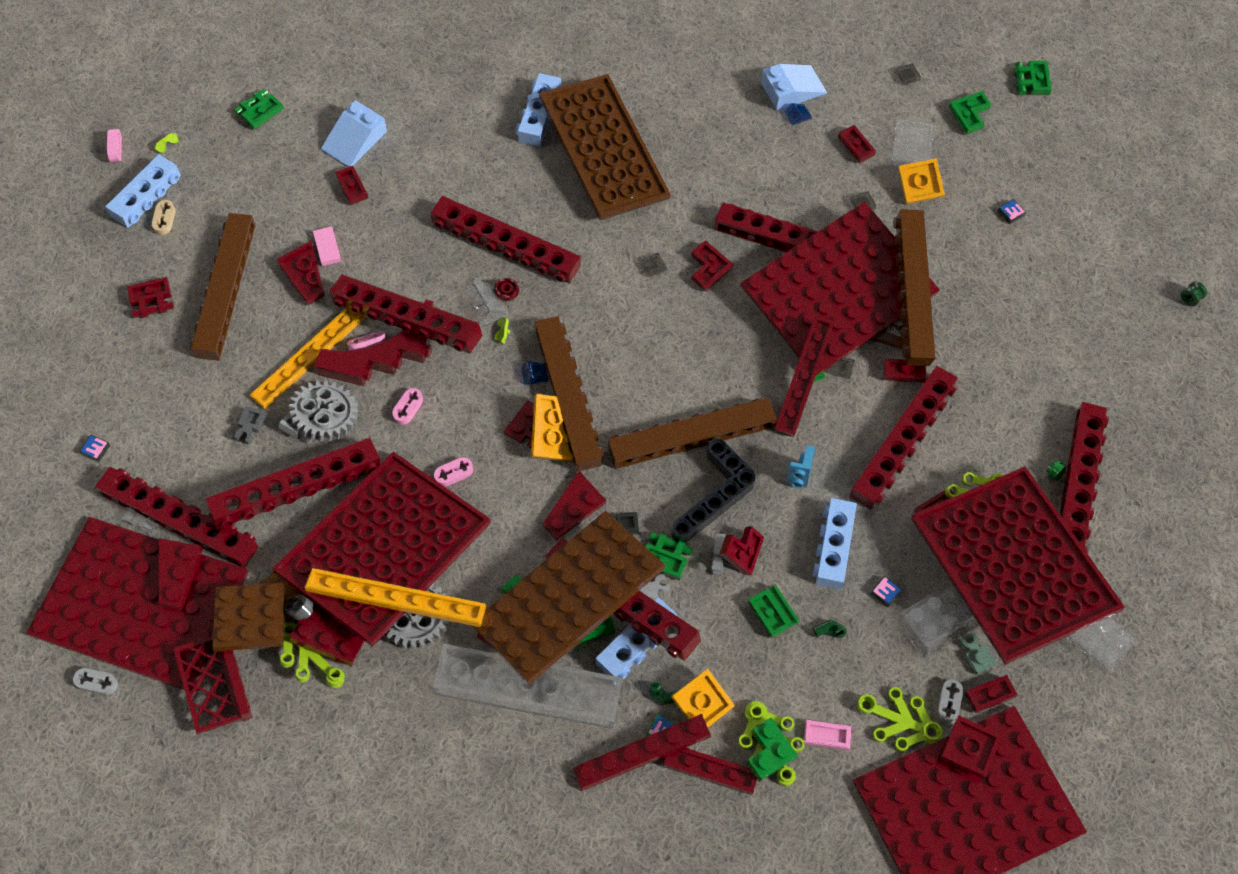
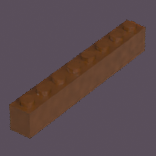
M900 209L897 216L893 219V228L896 229L894 245L898 249L896 254V265H899L897 283H900L898 300L902 305L899 313L900 320H903V327L901 328V339H904L902 357L905 358L906 365L930 366L936 357L924 210Z
M229 213L227 220L223 223L224 232L223 236L219 238L218 253L214 255V268L210 271L209 286L205 288L204 292L205 301L200 306V319L195 324V337L190 342V350L195 358L220 361L256 227L252 215Z
M559 316L535 321V331L554 396L558 399L563 418L562 423L565 434L568 437V444L576 471L601 466V459L604 458L602 446L598 447L596 442L599 438L597 429L592 428L591 422H593L591 410L586 409L585 404H588L587 396L580 389L582 380L580 374L576 375L575 369H577L575 357L570 356L572 348L570 340H566L564 336L567 334L565 324L560 323Z
M769 397L764 399L756 398L749 403H737L730 408H718L710 413L695 414L691 418L676 419L672 423L664 425L656 424L649 429H637L625 435L617 434L608 439V448L614 467L618 469L709 445L711 440L716 438L725 441L775 428L777 418Z

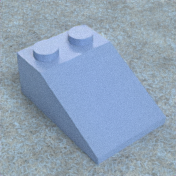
M778 64L763 69L761 84L776 110L827 94L811 65Z
M355 100L343 111L321 150L345 166L350 167L387 132L385 119Z

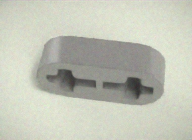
M82 668L73 676V683L76 687L87 692L110 695L118 687L117 679L112 674ZM86 674H87V676H88L91 680H93L92 682L85 681V682L82 684V682L80 681V678H81V677L84 678V677L86 676ZM108 679L111 682V686H106L105 689L101 684H98L99 681L107 682Z
M947 680L940 691L937 716L944 723L955 721L959 715L963 687L956 680ZM950 686H954V690L958 692L953 695L952 699L949 698L950 691L946 690ZM948 704H951L950 711L954 714L947 717L946 712L942 710H945Z

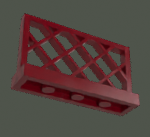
M213 636L173 648L197 735L240 720L246 721L253 718L234 650L216 651L213 656L202 652L206 644L213 642ZM191 650L196 654L189 664L182 660L181 652ZM200 655L210 659L205 670L194 666ZM214 662L223 666L219 677L208 673ZM191 669L202 674L196 685L187 680ZM205 676L216 680L210 692L200 687ZM220 683L229 687L225 698L214 694ZM197 690L208 695L202 706L194 703L192 699ZM211 697L222 701L216 713L205 708ZM228 704L234 707L236 715L225 718L220 713L224 706ZM203 711L214 716L210 724L200 727L198 719Z

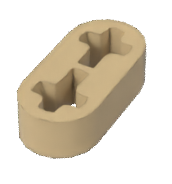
M162 200L156 205L152 227L158 235H165L172 228L175 207L170 200Z

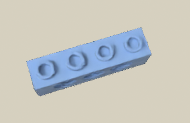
M539 73L537 80L533 81V92L528 95L527 108L523 109L521 124L518 123L516 127V135H518L519 142L541 146L550 119L539 99V93L561 87V78Z
M158 154L105 206L110 217L127 228L138 222L140 216L145 211L151 209L153 203L159 197L164 196L166 190L172 184L178 182L181 175L177 165Z
M831 498L829 505H825L823 518H826V524L821 525L819 537H823L822 544H818L816 557H820L819 564L814 565L812 575L816 577L815 584L842 589L857 503ZM838 521L842 526H835L832 522ZM829 541H836L839 545L833 546ZM826 561H833L835 566H829Z
M659 597L655 600L657 603H659L660 605L668 609L670 612L678 616V614H676ZM630 624L596 657V665L613 682H616L619 678L623 680L630 673L631 670L629 668L634 663L640 664L646 657L645 652L650 647L655 649L657 646L643 632L641 634L637 633ZM641 638L644 643L636 645L633 643V639ZM625 653L628 655V659L619 660L617 655Z

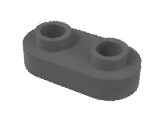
M296 594L285 604V614L298 621L305 620L313 612V603L308 598Z

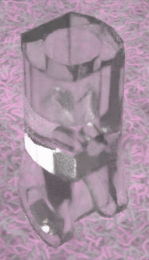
M126 507V512L122 517L119 516L118 519L126 525L153 537L159 528V524ZM135 516L136 518L131 522L130 520Z

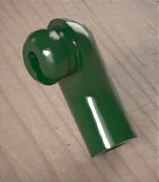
M828 620L812 627L816 637L827 633L836 638H843L847 634L845 626L833 620Z
M654 682L649 686V695L662 705L675 703L671 696L677 691L666 692L658 682Z

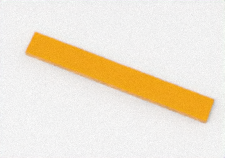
M345 308L250 394V397L262 408L266 409L315 364L321 349L331 350L367 316L360 313L355 314Z
M312 568L305 585L307 592L481 627L486 610L485 603Z

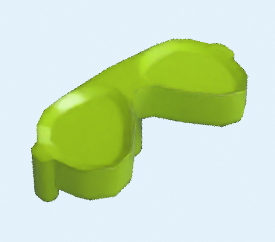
M168 134L156 143L154 150L164 153L167 142L177 144L179 141L177 134Z
M506 317L497 321V325L501 328L494 337L496 341L505 344L507 334H510V330L507 329L509 320Z

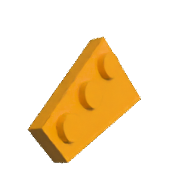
M541 394L534 396L531 457L572 462L574 460L572 453L569 451V441L564 432L563 418L556 396Z

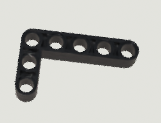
M716 438L709 442L707 458L727 480L673 523L671 535L674 541L688 542L754 488L755 472L722 439ZM713 450H720L721 453H714ZM733 464L735 468H729L727 465ZM741 479H748L750 482L743 483ZM731 491L734 493V495L729 496L725 494V492ZM716 504L718 508H711L709 505ZM699 516L703 520L695 521L693 517ZM678 529H683V530H685L687 533H685V534H679V533L677 532V530H678Z

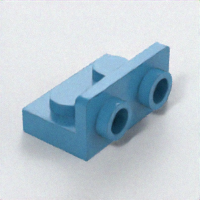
M807 445L805 453L801 452L799 463H789L786 482L790 483L791 486L795 488L808 486L815 447Z

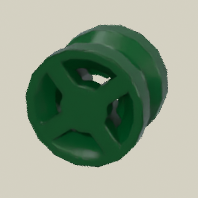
M1193 281L1189 284L1188 288L1181 292V298L1190 306H1196L1200 299H1204L1207 296L1208 291L1202 283Z

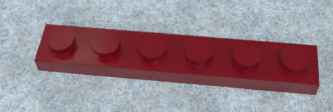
M814 316L774 431L795 437L835 321Z
M700 714L577 765L573 769L580 788L584 791L711 738V734L703 715Z

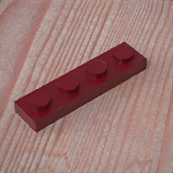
M684 748L667 755L663 764L665 768L749 795H753L757 778L750 768L689 748Z

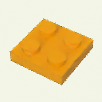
M937 158L898 166L906 205L945 196Z
M709 669L704 670L671 696L687 720L702 714L707 727L735 706Z

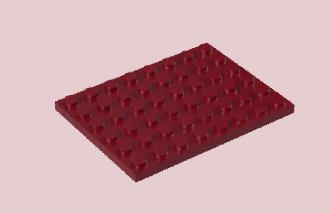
M865 201L740 284L742 289L799 359L814 316L835 321L816 376L900 320L899 313L902 305L898 300L900 283H897L899 265H896L898 249L894 245L895 236ZM929 277L932 298L940 289Z
M393 451L272 569L280 578L373 647L405 612L307 592L305 585L312 568L427 591L491 524V519Z
M1026 466L922 510L911 517L912 522L1004 665L1122 612L1125 608Z
M89 516L28 628L26 635L184 690L173 648L213 636L216 587L243 585L249 571L248 569L201 554L183 610L162 607L159 604V539ZM213 642L206 644L202 652L209 655L213 648ZM191 650L180 653L182 660L189 664L196 654ZM200 655L194 666L202 669L207 658ZM191 669L187 680L195 684L200 673Z
M1015 706L977 722V724L1002 735L985 779L940 759L949 736L853 779V783L900 874H1003L1087 833Z

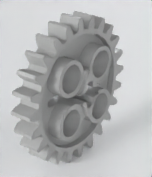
M325 380L323 385L316 381V386H313L309 382L307 389L301 386L300 392L295 391V396L291 397L289 419H292V426L297 425V432L304 430V437L311 434V440H314L316 436L319 437L320 442L323 441L324 437H327L329 441H331L332 436L340 439V433L346 436L347 429L352 430L353 424H356L358 403L355 402V396H350V390L343 392V385L336 388V382H333L330 386L327 380Z
M433 583L426 591L441 594L442 589L440 586L434 589L435 584ZM405 612L386 633H388L387 638L389 641L395 638L394 643L396 646L402 641L404 649L411 644L413 650H415L419 643L422 648H425L426 641L433 645V637L441 639L439 631L446 632V627L443 624H450V621L418 614L412 616L411 614L413 613ZM425 620L431 621V624L427 627L420 626ZM402 621L409 622L406 627H398V624Z

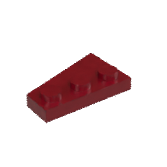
M311 240L276 259L278 265L307 305L325 296Z
M579 471L543 522V526L557 541L606 504V499Z
M159 538L160 606L183 610L203 551L201 546Z

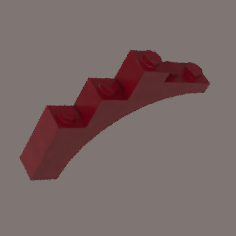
M425 300L424 304L434 307L433 301ZM402 330L387 341L369 348L354 351L321 349L314 367L319 376L364 387L366 380L369 381L371 379L372 370L394 375L396 369L401 367L402 358L424 363L426 357L431 355L432 346L429 339H423L417 334L407 333Z

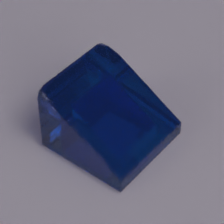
M791 103L784 111L792 125L812 119L805 104Z
M527 361L521 367L524 385L548 382L545 363Z

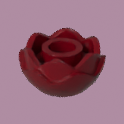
M511 278L499 280L494 287L496 296L502 301L514 300L520 290L518 283Z

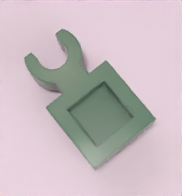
M971 633L969 636L972 639V643H967L963 637L960 639V644L963 648L969 650L965 657L976 675L994 667L997 662L985 644L979 647L977 635Z

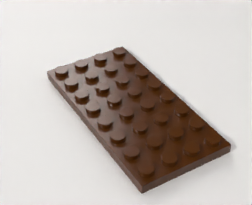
M609 74L539 93V99L599 220L670 199L671 194Z
M605 510L485 610L481 627H472L530 685L665 569V564Z

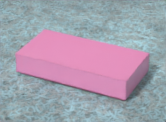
M332 226L313 231L322 266L341 262Z
M805 720L804 744L844 750L850 749L851 726Z

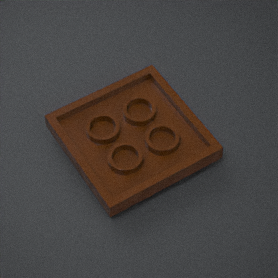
M284 582L216 587L213 628L214 652L284 646Z

